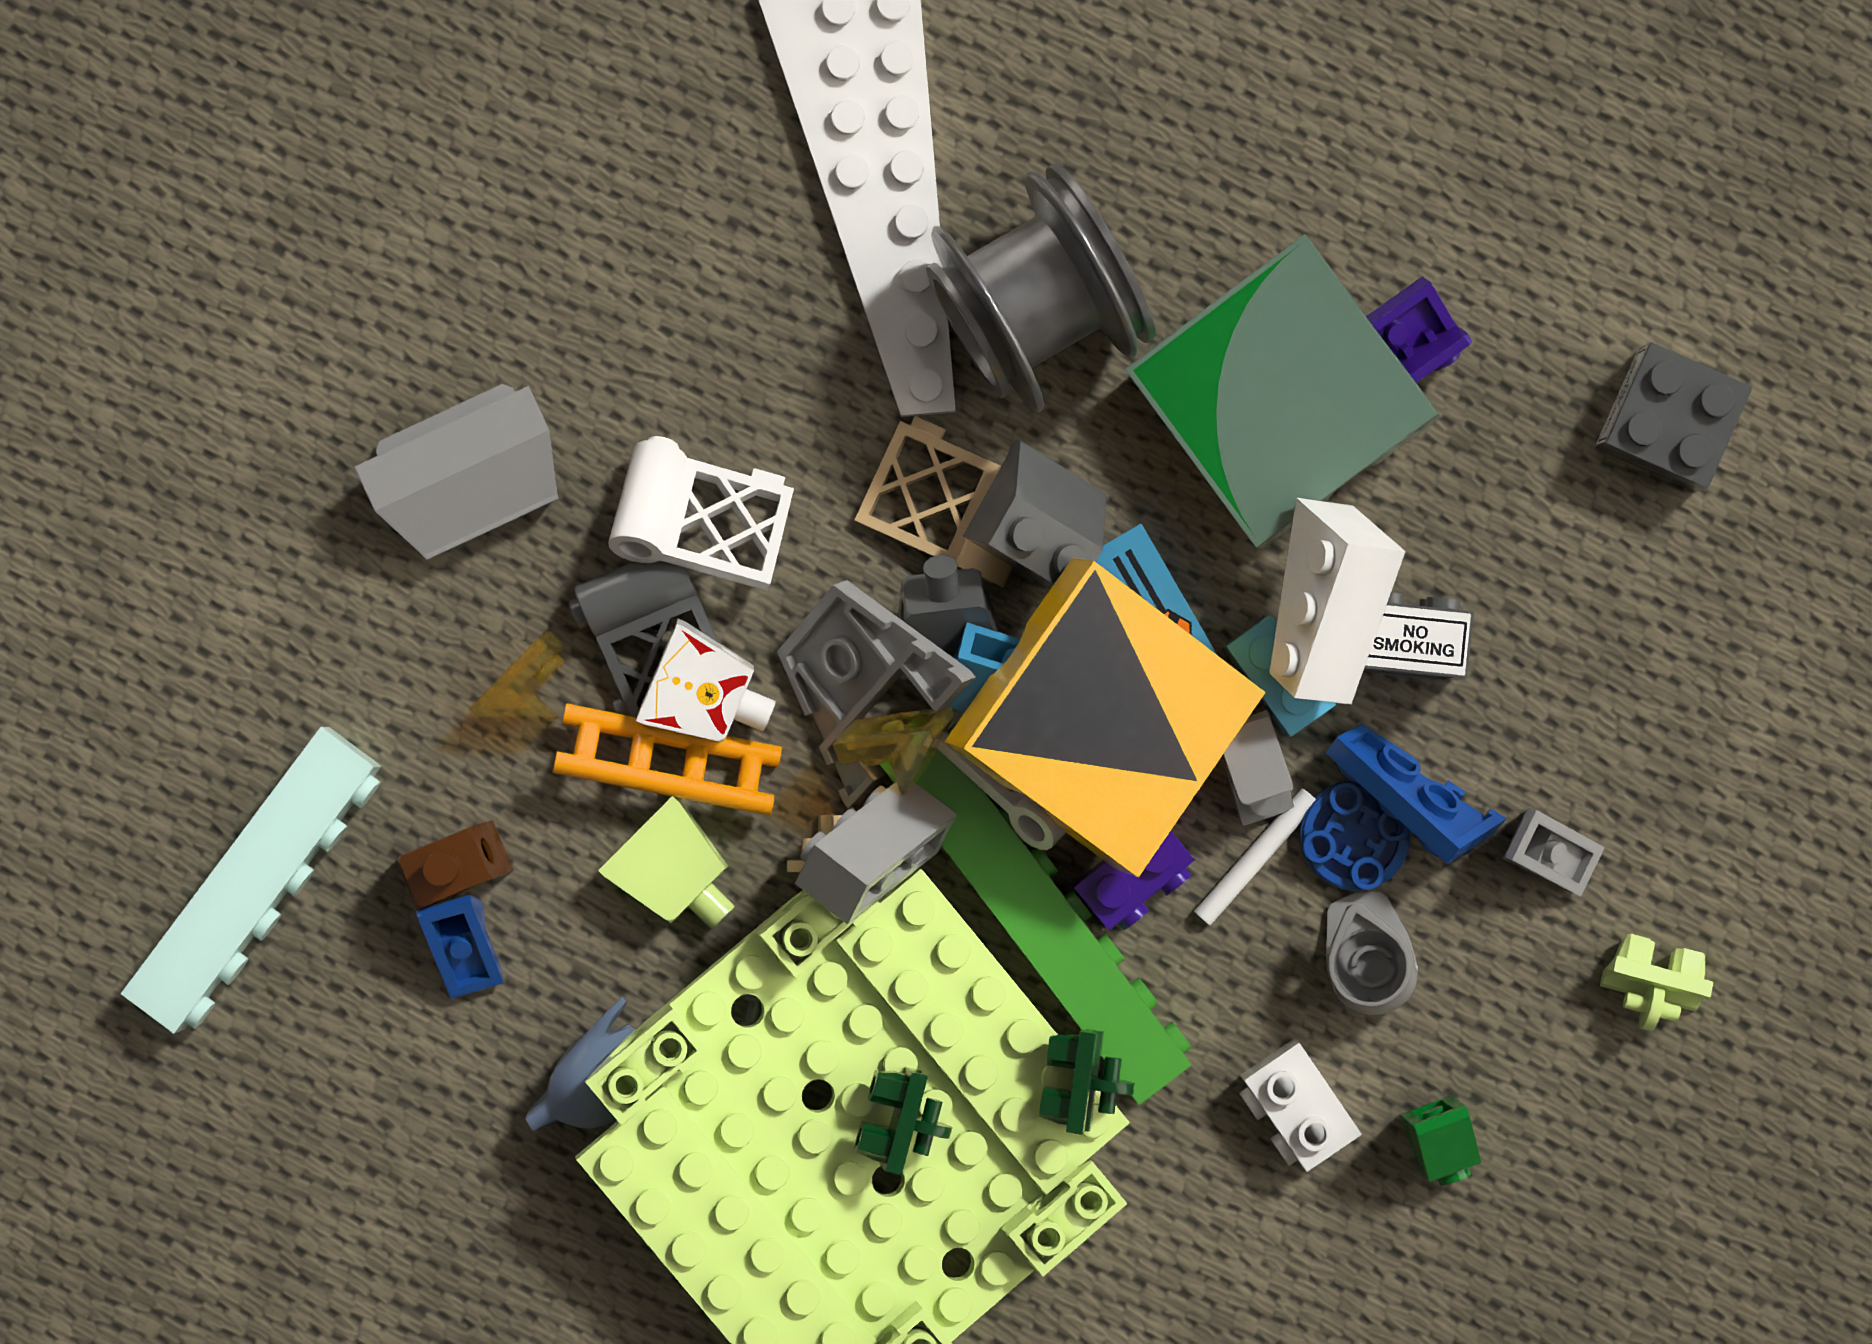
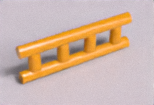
M566 703L562 725L578 728L573 754L557 751L553 773L767 816L771 815L775 795L758 791L761 767L766 765L778 768L782 746L726 736L724 742L645 725L637 722V717ZM600 732L632 739L628 765L595 759ZM654 743L686 749L682 776L649 770ZM708 754L740 760L736 787L704 781Z

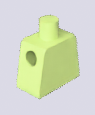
M673 796L598 870L605 878L670 923L675 921L689 907L712 930L735 907L712 884L728 865L682 800Z

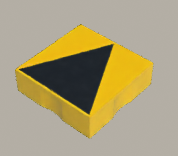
M1072 558L1027 622L1020 642L1011 656L987 679L944 742L1004 787L1021 793L1034 801L1050 816L1058 827L1112 867L1139 877L1266 692L1098 563L1091 560Z

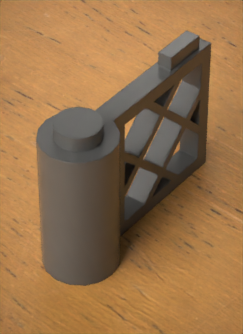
M659 560L653 563L632 562L575 586L577 598L569 601L571 611L581 632L591 628L618 687L621 698L612 702L618 714L637 717L640 709L637 700L644 682L651 683L653 676L648 675L656 652L659 646L665 648L668 643L667 640L662 638L670 618L692 609L700 631L718 642L688 569ZM661 623L657 636L642 631ZM630 635L652 642L653 646L643 671L641 672L620 664L612 643ZM625 674L639 679L634 693Z

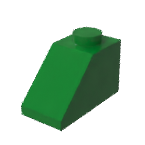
M1447 1096L1400 1114L1422 1176L1429 1182L1438 1179L1440 1186L1461 1181L1471 1175L1469 1167L1481 1163L1466 1105L1453 1096Z

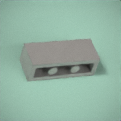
M904 775L887 789L884 786H879L857 812L853 808L847 810L837 821L833 830L827 835L823 832H818L807 843L801 853L800 858L805 864L795 884L848 925L938 853L957 814L908 776Z

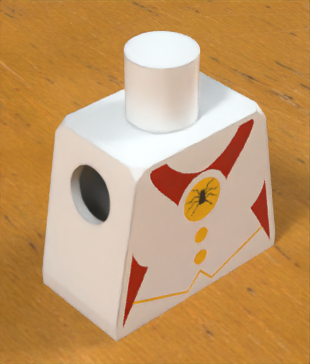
M677 619L638 711L636 721L649 726L724 742L733 719L764 731L776 701L747 689L754 672V666L687 622Z

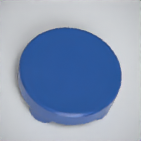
M1344 781L1325 788L1314 797L1316 800L1307 809L1300 823L1299 843L1306 863L1320 879L1332 886L1345 890H1367L1386 882L1400 869L1409 850L1410 830L1400 820L1388 816L1379 806L1378 800L1359 783Z

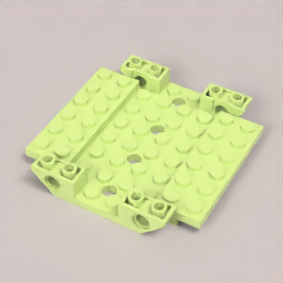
M918 868L848 925L802 890L642 1023L585 1080L586 1084L617 1119V1122L576 1155L575 1158L731 1344H952L951 1342L1034 1270L1044 1277L1127 1205L1091 1160L1086 1163L1084 1162L1130 1122L1117 1106H1115L1114 1114L1098 1112L1101 1091H1096L1091 1131H1084L1083 1135L1067 1133V1125L1058 1124L1039 1117L1044 1087L1049 1086L1072 1090L1074 1069L1047 1065L1049 1038L1052 1035L1058 1034L925 872ZM742 995H754L760 1000L762 1006L759 1019L748 1026L735 1023L731 1015V1007L734 1001ZM906 1066L921 1070L922 1074L928 1076L918 1116L922 1117L927 1097L940 1100L943 1103L938 1122L953 1128L949 1139L933 1137L929 1156L912 1152L918 1133L913 1131L899 1187L892 1193L880 1194L874 1190L872 1185L873 1174L881 1166L880 1162L856 1152L854 1144L861 1121L889 1127L894 1107L868 1100L874 1071L886 1070L904 1073ZM816 1079L827 1081L832 1090V1097L828 1105L820 1110L806 1108L802 1102V1091L806 1084ZM963 1248L969 1252L971 1258L968 1271L960 1277L946 1276L942 1270L943 1257L951 1249Z

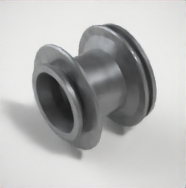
M1056 163L1047 167L1045 171L1046 179L1037 172L1029 171L1026 174L1025 186L1035 213L1034 218L966 256L958 243L944 228L934 226L931 237L943 268L937 263H932L926 267L929 281L946 317L988 385L1000 398H1003L1010 394L1008 385L1010 383L1023 402L1035 412L1042 411L1044 401L1038 382L1031 369L1098 329L1103 331L1106 337L1123 355L1131 358L1135 357L1138 352L1137 338L1142 342L1148 343L1156 337L1153 317L1146 299L1119 245L1079 184L1066 169Z

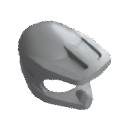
M1369 891L1354 893L1330 904L1327 911V972L1337 997L1349 1009L1362 1014L1379 1015L1398 1009L1410 998L1416 987L1418 966L1409 935L1388 897L1382 892Z

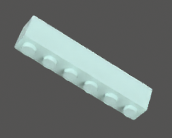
M320 727L121 992V995L173 1034L185 1030L188 1025L196 1029L214 1007L215 1002L208 997L222 980L229 985L247 963L248 958L242 952L255 936L262 941L280 919L281 914L275 908L288 892L292 896H296L309 881L314 870L308 864L319 849L322 848L324 851L329 852L347 829V825L341 822V820L352 805L355 804L362 808L377 790L380 781L374 778V776L382 766L330 727Z

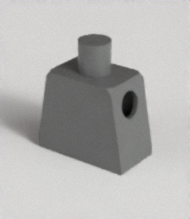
M938 555L925 562L923 567L924 574L907 576L901 581L898 618L953 658L966 622L1000 632L999 623L981 571L975 568L957 570V563L953 558ZM905 673L900 676L901 680L909 679Z

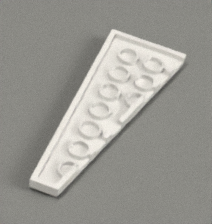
M759 0L901 417L955 413L948 318L934 293L926 272V267L932 263H937L941 268L943 267L931 237L933 227H940L921 0Z

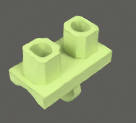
M1627 934L1621 941L1614 959L1603 970L1600 986L1626 993L1623 1008L1640 1012V1029L1652 1032L1659 1018L1677 1022L1681 1008L1695 1012L1703 999L1708 1000L1711 997L1713 981L1704 979V953L1686 948H1676L1671 953L1668 969L1651 965L1655 942L1649 938Z

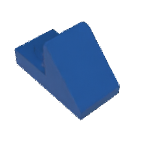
M468 895L417 910L418 921L451 999L504 983L501 965L486 931L484 907L481 900Z

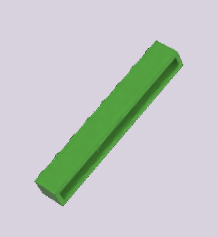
M924 712L920 713L870 752L894 783L906 775L957 814L942 843V847L1081 1030L1104 1031L1101 1056L1104 1060L1105 1056L1122 1059L1119 1079L1135 1083L1132 1097L1138 1105L1142 1104L1192 1066L1184 1055L1192 1046L1173 1021L1165 1027L1160 1024L1151 1012V1009L1159 1003L1142 980L1138 977L1129 983L1117 965L1123 962L1125 958L1105 933L1096 939L1084 924V921L1092 916L1072 889L1064 896L1050 879L1059 871L1044 851L1037 848L1029 851L1013 829L1009 813L1001 806L996 808L986 793L926 739L929 733L943 720L942 717L938 714L929 720Z

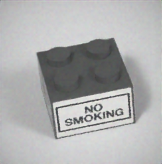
M1650 342L1637 351L1595 448L1690 491L1698 492L1707 489L1710 486L1753 387Z
M1391 592L1363 671L1452 681L1467 679L1474 611L1459 610L1460 600L1442 597L1420 599L1419 606L1404 604L1405 594Z

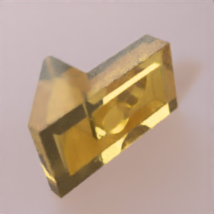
M546 630L469 710L476 717H560L529 685L535 679L541 685L545 684L564 665L565 661L559 655L567 646L552 631Z
M949 706L938 712H934L931 708L856 719L832 745L839 764L862 761L864 766H874L889 760L900 793L906 795L926 771L955 715L952 707Z

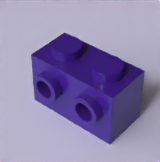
M1170 831L1139 877L1117 870L1106 861L1101 860L1073 883L1072 886L1108 930H1111L1118 924L1124 931L1149 911L1143 903L1159 889L1166 896L1169 895L1192 875L1186 867L1195 859L1173 832Z

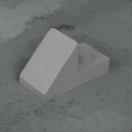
M1266 710L1250 715L1222 755L1235 807L1243 826L1285 813L1294 807L1290 792L1293 789V783L1269 714Z
M1528 807L1502 859L1581 897L1605 847L1547 815Z

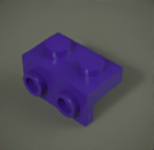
M1423 276L1366 316L1416 383L1432 371L1445 368L1454 363L1460 356V351L1472 343L1468 333L1455 324L1432 283Z

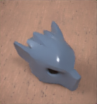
M621 997L584 1036L580 1037L564 1052L550 1077L547 1091L527 1111L525 1120L532 1131L550 1126L558 1121L579 1128H595L617 1122V1119L586 1084L585 1080L635 1030L633 1026L627 1024L608 1031L627 1004L625 997Z

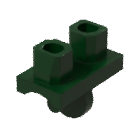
M1086 1029L1080 1031L1079 1034L1052 1035L1049 1038L1047 1065L1074 1069L1072 1090L1049 1086L1043 1088L1039 1117L1058 1124L1067 1125V1133L1083 1135L1084 1131H1091L1096 1091H1101L1098 1112L1105 1114L1115 1113L1117 1094L1133 1095L1134 1082L1119 1079L1121 1058L1105 1056L1103 1077L1098 1076L1104 1031Z
M906 1066L904 1073L886 1070H875L873 1073L868 1100L894 1107L889 1127L861 1121L854 1149L856 1152L880 1162L879 1164L887 1172L902 1175L913 1131L918 1133L912 1152L929 1156L934 1136L945 1139L950 1138L953 1127L938 1122L942 1101L927 1097L922 1117L918 1116L928 1079L927 1075L922 1074L921 1070Z

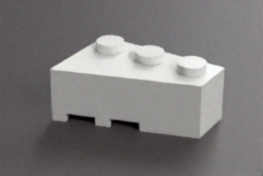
M1296 498L1269 671L1294 698L1352 704L1405 551L1353 505Z

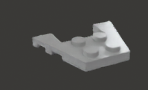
M848 580L833 585L777 651L805 716L811 713L814 716L824 739L823 743L819 746L827 765L834 763L845 787L838 790L848 809L863 802L887 775L856 735L854 728L897 679L905 673L934 712H938L949 707L975 678L971 670Z

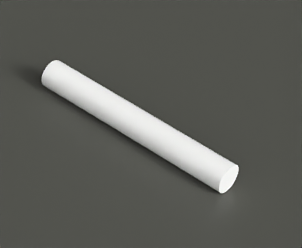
M1302 788L1292 799L1294 807L1285 813L1279 814L1194 910L1208 925L1211 926L1302 822L1307 809L1316 800L1305 789Z

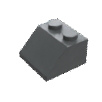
M1016 440L963 537L1048 589H1051L1072 558L1097 561L1103 550L1106 494L1027 444Z

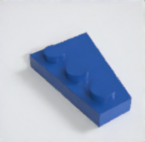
M1360 724L1336 737L1325 752L1338 764L1340 771L1345 777L1365 788L1378 800L1379 806L1388 816L1400 820L1419 838L1421 845L1427 852L1440 857L1447 864L1494 835L1507 819L1491 808L1483 815L1463 802L1461 799L1465 791L1449 780L1445 785L1431 781L1420 773L1421 768L1417 759L1364 724Z

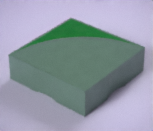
M1305 234L1125 369L1248 538L1259 549H1264L1292 528L1296 498L1327 502L1329 497L1343 484L1361 471L1379 464L1441 418L1440 414L1396 355L1390 350L1361 311L1356 301Z

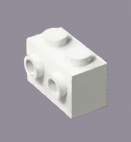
M1292 1039L1240 1075L1247 1088L1239 1094L1257 1120L1265 1115L1269 1117L1279 1132L1270 1139L1288 1166L1298 1160L1301 1166L1308 1172L1362 1135L1301 1044L1295 1039Z

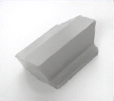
M501 384L380 440L375 451L377 456L354 467L374 511L418 550L426 560L559 499L550 431L529 386L515 392L513 387Z

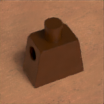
M493 820L449 835L403 854L396 859L416 910L514 871ZM481 843L483 844V846H484V848H485V850H486V852H487L489 861L487 860L486 856L484 855V852H483V850H482Z

